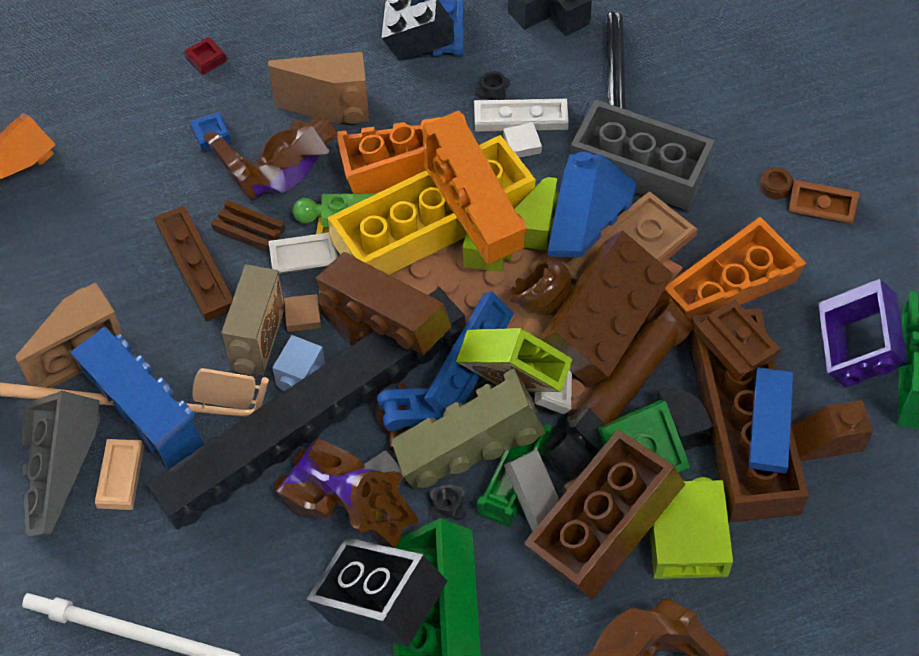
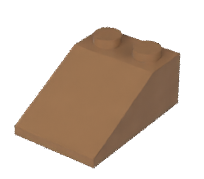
M363 52L268 61L275 107L310 117L318 115L322 119L326 118L329 122L335 124L369 122Z
M96 282L86 288H80L72 295L64 298L15 356L29 386L53 388L82 373L70 352L104 326L113 336L118 333L123 336L115 311Z

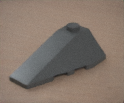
M60 391L26 403L21 438L22 448L28 449L29 463L23 465V477L30 479V489L24 497L25 536L27 538H37L52 533L96 435V429L100 423V414L98 412L100 400Z

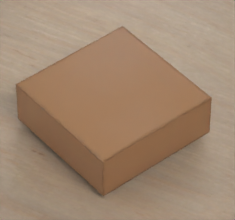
M318 294L284 298L288 332L321 329Z

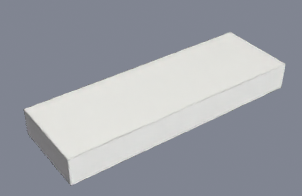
M567 99L474 100L475 131H503V128L534 123L536 130H568Z

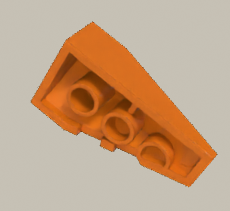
M22 113L0 133V179L26 169L36 162L41 165L54 154L51 149L56 144L29 115Z

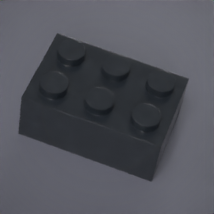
M346 537L306 600L332 625L409 647L445 587L447 580L423 554Z

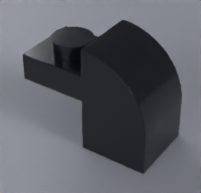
M659 389L656 402L659 400L666 401L684 451L709 444L714 425L701 401L691 393L681 389ZM651 403L643 404L637 407L634 411L639 410L645 406H648Z

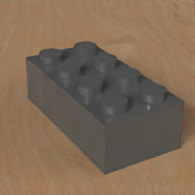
M594 100L571 143L570 154L579 152L602 154L637 183L636 193L645 195L650 191L664 203L688 211L710 166L715 140Z

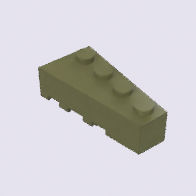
M515 368L503 374L506 381L494 388L489 383L476 390L478 397L470 402L461 404L457 401L446 408L443 417L439 420L428 418L391 440L403 477L414 490L430 487L440 478L450 474L463 473L473 464L483 460L496 459L503 455L504 451L518 445H529L536 441L539 436L546 434L533 399Z

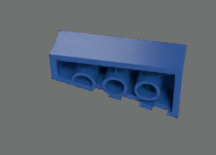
M104 326L70 353L81 371L107 401H114L112 402L113 406L129 426L134 424L133 427L152 452L157 450L164 462V466L168 470L204 446L192 422L195 414L183 400L177 403L171 397L174 392L164 379L160 377L155 380L150 375L153 371L142 356L138 355L134 358L129 353L132 348L121 334L118 333L113 336Z

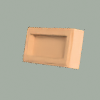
M107 439L95 498L97 509L133 510L144 451L142 440Z

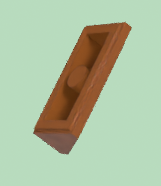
M794 180L788 212L853 224L860 192Z

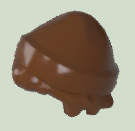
M542 260L526 279L517 278L515 280L516 288L512 287L510 289L512 294L510 301L519 304L527 313L555 315L572 290L571 273L566 266L557 260Z

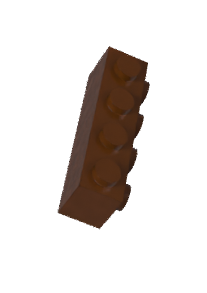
M345 252L316 277L321 290L320 297L327 306L332 309L337 307L346 312L352 320L368 324L379 335H388L405 349L411 348L424 355L451 328L444 303Z

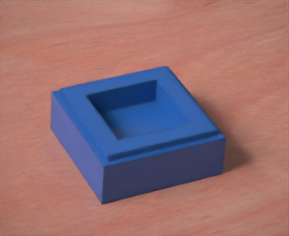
M220 112L190 122L202 151L211 148L203 138L208 132H216L226 142L231 141L230 133Z

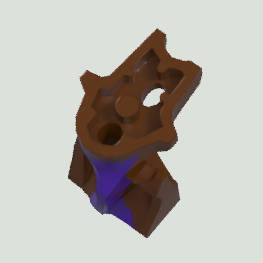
M318 115L308 123L297 119L291 123V128L273 134L266 141L259 159L255 162H251L237 153L216 132H208L203 138L222 162L228 174L252 201L264 192L283 193L301 182L307 176L320 155L328 154L329 149L326 147V144L337 137L338 133L328 119H322Z
M320 438L315 439L308 450L301 449L294 458L295 467L288 476H280L273 485L274 490L295 514L307 517L330 518L335 505H340L347 509L350 516V524L358 533L370 531L383 544L393 548L399 543L403 529L409 524L416 525L419 521V518L398 491V485L403 477L399 472L390 471L383 473L378 470L364 469L365 465L358 458ZM378 509L381 510L384 516L382 522L377 519L376 512Z

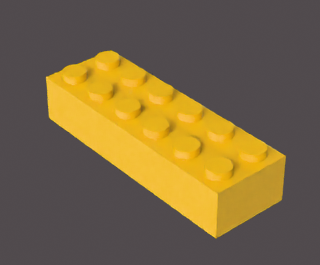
M499 135L480 144L479 147L515 209L535 188L536 179L504 138ZM426 170L328 217L331 242L340 255L345 252L388 275L465 238L466 235L462 224Z

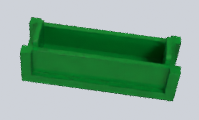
M545 423L543 427L546 434L539 436L533 443L525 446L518 445L505 451L484 497L480 496L477 501V515L511 528L521 504L504 464L537 449L542 459L544 455L543 448L551 438V425Z

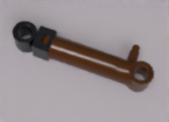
M671 299L663 300L650 311L645 319L646 325L635 335L633 342L626 349L611 375L600 382L580 409H573L559 426L560 430L544 446L543 454L567 478L579 475L593 458L592 451H600L604 446L597 428L618 419L672 347L681 343L692 331V321Z

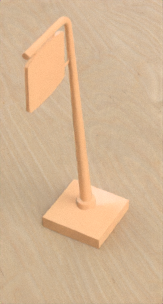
M201 368L195 376L192 394L193 400L203 403V405L186 404L195 413L247 417L262 407L269 379L266 377L262 378L259 386L255 385V378L252 376ZM0 382V396L39 399L60 391H66L100 400L99 405L113 406L112 402H114L113 400L108 402L99 393ZM255 389H259L256 401L252 400ZM205 403L224 407L207 406L205 405ZM250 404H255L253 409L246 410Z

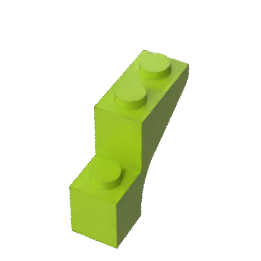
M544 178L514 209L517 214L522 216L527 227V233L524 236V248L547 251L554 223L553 212L556 211L560 193L556 192L557 178ZM466 232L463 244V267L503 272L505 259L511 260L512 254L487 264Z

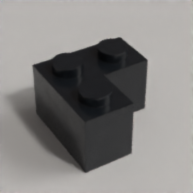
M386 0L381 39L399 61L452 44L454 20L439 0H429L426 2L425 0Z
M508 0V12L524 30L548 18L565 36L590 25L592 0Z

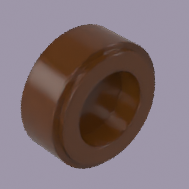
M769 168L761 176L760 190L768 198L783 199L791 192L793 177L783 168Z

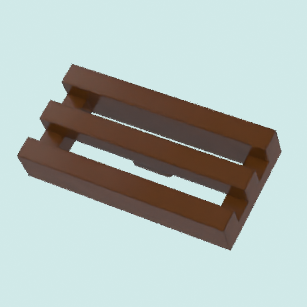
M227 200L224 204L225 209L220 210L218 213V220L214 219L211 223L213 231L270 253L268 241L279 239L285 230L284 222ZM226 222H230L240 227H243V230L226 224ZM251 233H258L260 235L268 237L269 239L267 240Z

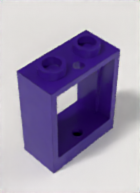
M881 279L818 303L827 373L844 387L858 385L863 380L877 375L889 374L896 368L908 365L897 293ZM880 312L885 348L849 360L845 325Z

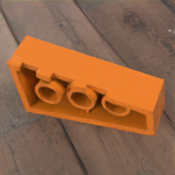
M458 110L423 125L424 168L486 263L490 264L524 249V236L527 233L525 221L520 214L515 212L507 194L500 185L461 112Z
M441 117L424 119L420 125L410 126L406 122L393 124L392 129L376 131L375 127L362 128L361 133L349 135L347 131L337 132V141L346 178L353 194L379 193L425 171L423 125Z
M759 217L667 284L656 305L665 299H671L692 320V315L711 314L734 299L742 305L796 283L807 263Z

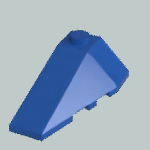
M589 152L570 154L564 169L548 247V256L583 257L601 238V231L606 225L612 226L617 221V214L621 210L627 211L632 206L637 191V183L602 154H591Z

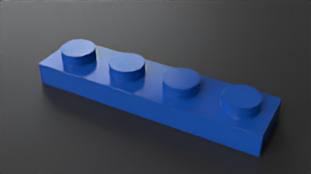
M493 291L483 293L424 397V400L442 417L446 408L458 401L461 404H465L480 375L456 362L467 330L506 329L514 315Z

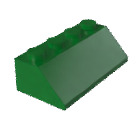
M440 518L401 537L395 547L396 549L423 554L444 576L447 583L410 646L407 647L393 642V656H481L473 530Z

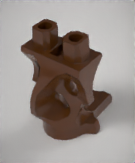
M663 598L648 610L631 607L616 617L603 630L593 651H590L587 656H654L661 650L684 653L687 656H728V653L702 627L696 613L691 609L688 610L671 599Z

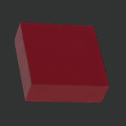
M210 37L184 50L185 58L201 75L227 61L226 54Z

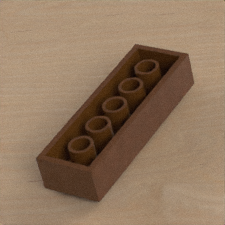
M761 309L746 310L767 333ZM710 314L692 315L693 329L688 335V342L702 404L714 425L711 443L719 479L723 480L729 523L801 515L809 493L791 425L789 460L786 474L749 469L756 370L752 373H747L741 380L737 381L693 331L695 323L704 321ZM774 359L760 367L777 370Z

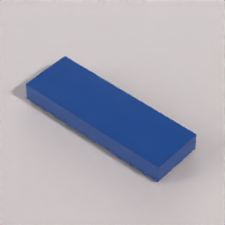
M757 367L755 373L749 469L785 474L787 472L793 372Z

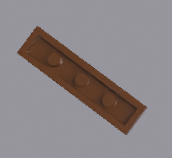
M183 205L154 217L156 226L205 322L228 313L233 297L185 206Z

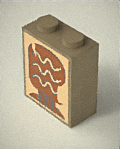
M245 264L221 333L230 368L240 374L251 375L254 373L264 375L285 310L278 270Z

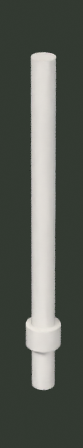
M27 593L23 599V608L47 614L50 620L57 622H75L188 656H241V654L75 607L72 601L58 597L51 600Z

